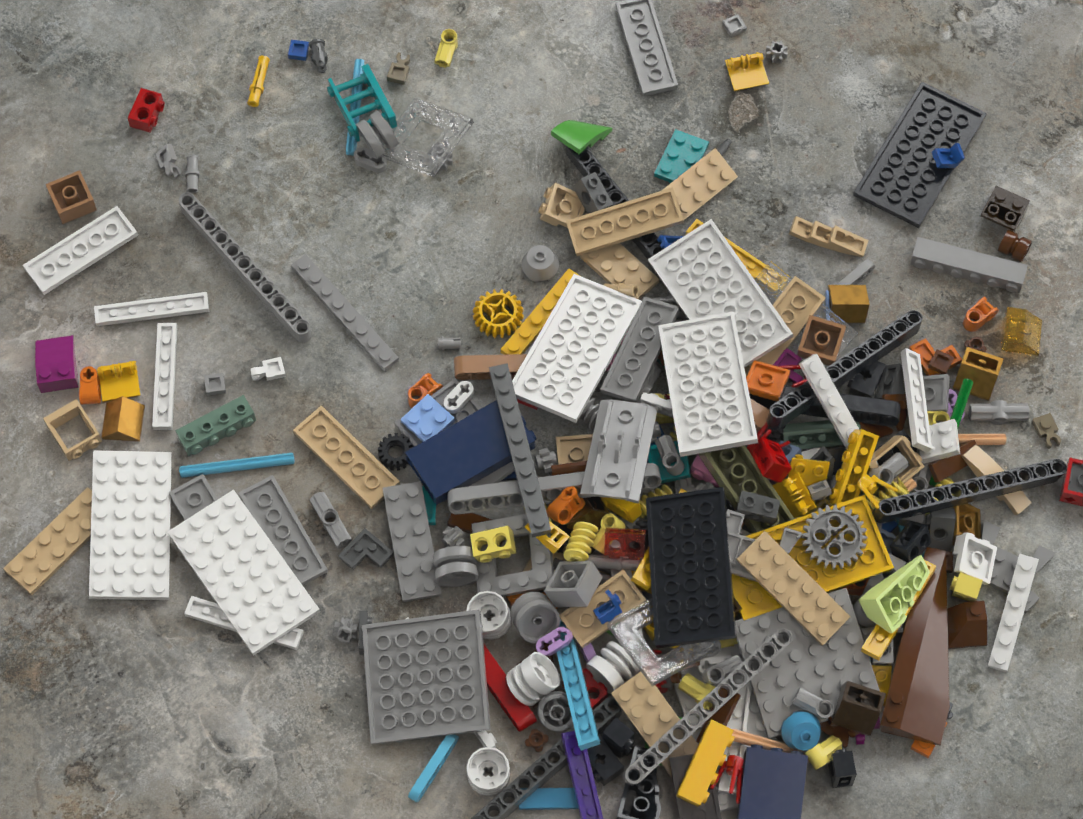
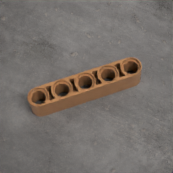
M527 354L457 356L454 358L455 378L458 380L491 379L489 367L508 363L511 379H513Z

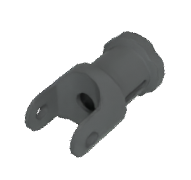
M318 38L309 42V47L312 49L313 55L311 58L313 63L317 66L320 73H324L327 70L328 55L324 49L325 41Z

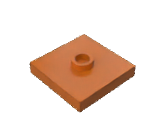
M754 360L746 377L749 394L779 401L790 376V370Z

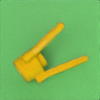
M864 475L858 481L857 486L865 493L876 509H879L878 504L880 503L873 495L878 489L877 483L894 492L898 491L897 488L880 480L875 475L872 477Z

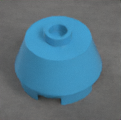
M793 712L786 721H783L781 728L783 741L794 750L812 749L820 739L821 725L819 720L809 712Z

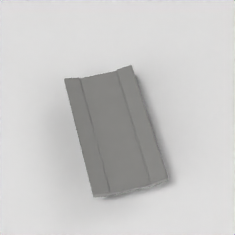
M618 400L600 401L580 496L623 499L639 504L658 407L650 404Z

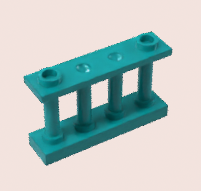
M369 64L361 66L363 74H360V77L335 86L332 78L328 79V94L330 97H334L348 124V132L351 137L354 136L356 142L360 141L359 130L352 118L373 110H381L382 117L388 122L392 129L397 127L396 115ZM362 83L368 85L367 90L343 99L339 94L341 91ZM369 96L375 98L373 103L350 112L346 107L348 104ZM367 120V122H368V123L370 124V126L372 127L373 125H372L371 121H370V120Z

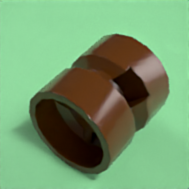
M1008 229L999 245L998 251L1005 255L1011 253L1012 258L1022 262L1032 244V240L1025 237L1019 239L1017 233Z

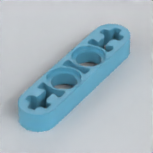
M445 736L412 787L408 798L417 803L421 800L457 744L459 736Z

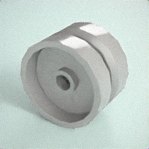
M377 110L369 117L373 127L364 119L358 122L356 127L375 157L379 158L385 154L382 141L389 149H393L399 143L392 128Z
M450 546L434 552L433 564L437 568L434 572L436 584L443 587H461L478 580V568L474 565L477 560L473 557L472 547Z
M528 592L521 595L511 607L510 616L512 623L524 640L531 643H537L540 638L560 625L558 611L548 597L540 592Z

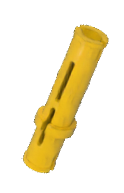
M261 55L258 57L247 101L251 107L259 106L260 96L264 91L263 84L270 62L267 56Z

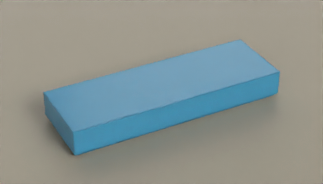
M538 788L519 805V810L579 809L574 788Z

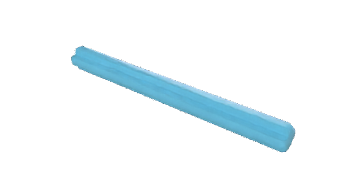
M363 59L355 60L353 79L363 74L361 67L365 65ZM363 83L352 87L351 95L361 92ZM361 100L351 103L350 111L360 108ZM360 116L352 118L355 125L359 122ZM348 132L346 154L354 156L357 142L354 136L351 137Z
M293 453L181 466L179 472L183 478L202 474L207 475L294 464L295 459Z

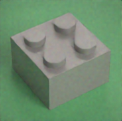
M592 561L559 562L544 592L554 607H587L602 576Z

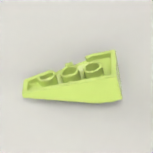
M922 555L917 556L872 587L858 600L867 618L889 633H893L904 623L907 618L905 613L908 607L913 606L915 602L913 598L916 592L921 591L930 573Z

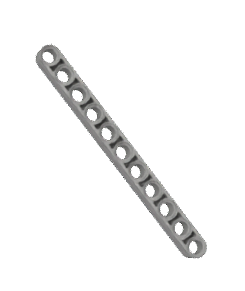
M186 192L181 194L179 205L186 218L296 340L302 343L309 341L312 337L310 323L192 193ZM265 291H272L269 294L264 293ZM279 303L283 304V305L280 306V307H277V306H276V305L279 304ZM290 316H294V317H295L294 319H291V320L287 319V318L290 317ZM301 329H306L303 333L299 332Z
M647 463L642 490L655 489L661 484L659 468L654 463ZM585 472L539 477L538 481L544 503L553 502L565 488L571 486L577 489V494L580 498L590 497L580 496ZM517 480L455 488L447 494L449 511L453 514L524 506Z
M781 628L769 637L626 769L623 775L625 782L629 785L640 783L782 652L792 641L791 632L788 629ZM784 634L787 638L786 643H780L777 640V635ZM764 647L771 649V657L764 656L762 652ZM748 661H755L757 663V670H750L748 668ZM734 674H739L743 678L742 684L734 683ZM719 688H725L728 691L727 698L719 696ZM704 702L712 703L713 710L711 712L704 710ZM690 715H695L698 718L699 722L697 725L694 726L688 722ZM675 729L683 731L684 736L682 739L674 737L673 731ZM664 742L668 745L669 750L667 753L659 751V743ZM650 756L654 760L652 767L644 765V757ZM630 770L638 772L639 778L637 781L629 779L628 772Z

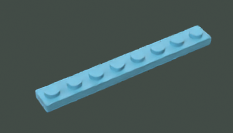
M560 619L559 627L567 628ZM561 632V637L557 640H565L567 633ZM573 637L569 645L556 653L578 746L582 751L599 745L600 740L575 638Z

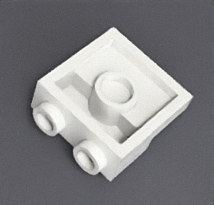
M965 532L962 535L956 536L953 554L957 556L954 572H961L982 579V584L984 585L990 584L997 547L991 545L987 540L974 537L975 535Z

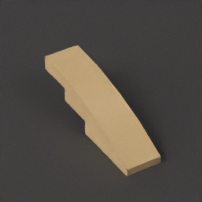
M798 216L793 219L789 235L817 246L858 257L864 256L868 244L867 239L836 225L831 228L818 221L811 223Z
M974 445L962 455V458L976 477L1004 471L977 445ZM1023 491L996 496L999 501H1005L1014 515L1020 514L1031 504V501Z

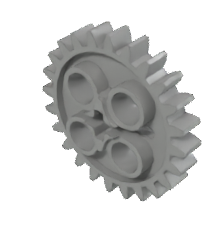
M835 504L833 510H830L829 506L826 505L825 511L818 508V515L812 512V519L807 518L806 523L809 526H803V530L807 533H803L801 538L807 540L802 545L808 546L805 553L812 552L811 560L814 558L818 559L817 565L824 562V568L826 569L828 564H831L832 570H834L838 564L840 569H843L844 563L851 566V559L857 562L858 557L856 554L862 556L863 551L861 549L866 547V544L862 541L867 540V536L862 534L867 529L860 528L864 522L856 521L859 516L858 514L851 516L852 509L846 513L845 506L838 510ZM837 520L840 526L833 527L829 521ZM843 526H848V528L843 530L839 534L837 539H833L826 548H821V546H823L830 540L831 535L835 536ZM823 533L825 535V539L818 540L815 537V534ZM850 534L854 540L848 542L844 539V535ZM836 547L839 550V554H831L829 548Z

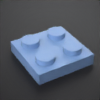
M429 394L400 419L401 423L422 442L445 430L455 422V418Z

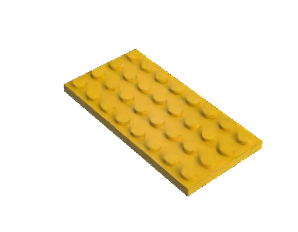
M865 495L836 504L838 510L845 506L846 513L852 509L851 516L858 514L859 516L856 521L864 522L860 528L867 529L862 534L867 536V540L862 541L866 544V547L861 549L863 551L862 556L856 554L858 557L857 562L851 559V566L844 563L843 569H840L837 564L834 570H832L831 564H828L825 569L824 562L817 565V558L810 559L812 552L805 553L808 546H803L802 543L807 539L801 537L789 553L827 593L894 569ZM811 514L746 537L756 540L766 531L780 544L785 527L802 532V534L807 533L803 530V526H809L806 520L807 518L812 519ZM837 520L829 521L833 527L840 526ZM847 525L843 526V527L841 528V530H840L835 536L831 535L830 540H829L826 544H824L823 546H821V548H822V549L826 548V547L828 546V544H829L833 539H835V538L837 539L838 536H839V534H840L843 530H845L846 528H848V526H847ZM823 533L815 534V537L818 540L825 539V535ZM844 535L846 541L851 542L854 540L852 535ZM836 547L829 548L831 554H839V550ZM732 574L733 597L742 607L740 615L743 620L782 608L758 582Z

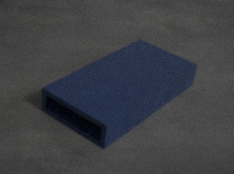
M497 400L405 452L407 462L436 505L447 500V494L450 490L469 487L512 462ZM521 415L531 451L535 449V440L537 438L532 430L527 429L525 426L526 421Z
M760 745L747 747L744 756L737 819H801L808 756L803 755L801 751L786 753L781 748L766 750Z

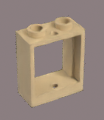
M77 399L43 418L47 428L68 461L79 458L84 452L96 448L102 442L100 434ZM80 415L92 436L67 449L55 429Z
M895 435L873 453L867 474L869 475L873 468L879 467L876 461L895 445L910 464L908 468L898 475L903 484L925 466L921 462L922 458L911 448V442L908 438ZM897 477L893 479L896 483H898ZM877 485L879 490L884 493L886 492L884 486Z

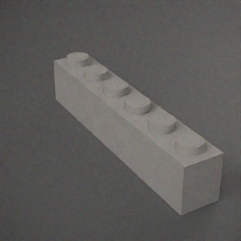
M917 237L910 265L920 269L926 268L936 273H945L955 278H965L974 283L980 282L988 284L990 287H1000L1009 292L1019 293L1028 266Z

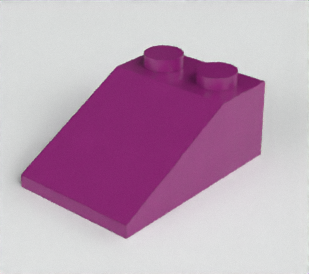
M73 335L35 341L36 379L41 393L79 388Z

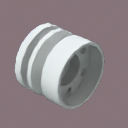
M484 591L471 598L466 611H481L483 638L492 640L506 634L511 627L512 620L510 616L511 611L503 597L496 592ZM493 614L494 617L491 618V621H488L487 618H490V615Z
M610 641L606 648L601 649L602 657L595 655L586 664V668L594 676L593 679L597 682H602L610 694L624 684L623 679L628 681L632 678V675H636L639 672V667L632 656L613 641Z
M534 652L529 655L522 663H519L507 672L506 676L507 684L513 695L527 706L536 704L545 695L557 688L561 681L555 665L540 652Z
M485 747L478 749L471 755L467 764V777L472 789L485 796L497 795L504 790L509 781L510 767L508 759L503 752L497 748ZM485 771H492V777L489 775L485 777Z

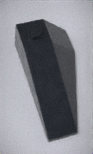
M635 745L630 765L648 749ZM646 756L643 759V763L647 767H652L654 760L650 756ZM656 767L637 785H629L625 782L616 819H659L661 803L659 800ZM630 770L628 777L632 781H637L639 774L635 770Z

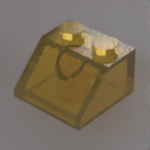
M1007 307L1003 320L1001 351L1039 356L1042 320L1026 309Z

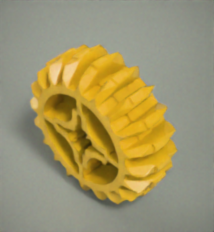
M495 289L492 294L487 291L485 293L486 297L480 295V301H476V307L473 308V320L476 327H480L481 333L486 331L487 337L492 333L494 339L497 335L503 338L505 333L510 336L511 331L515 332L517 326L520 327L521 320L524 318L522 314L524 310L521 306V301L517 300L516 295L511 296L510 291L504 294L503 289L500 290V293H496ZM506 305L512 309L513 315L509 314V311L506 310ZM484 312L487 313V316L491 317L490 322L483 316Z

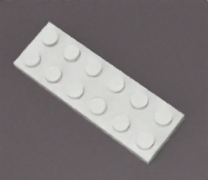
M118 206L28 261L23 267L45 295L137 237L138 233Z

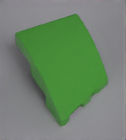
M567 120L553 128L551 136L580 154L587 146L591 148L598 140L602 141L612 132V128Z

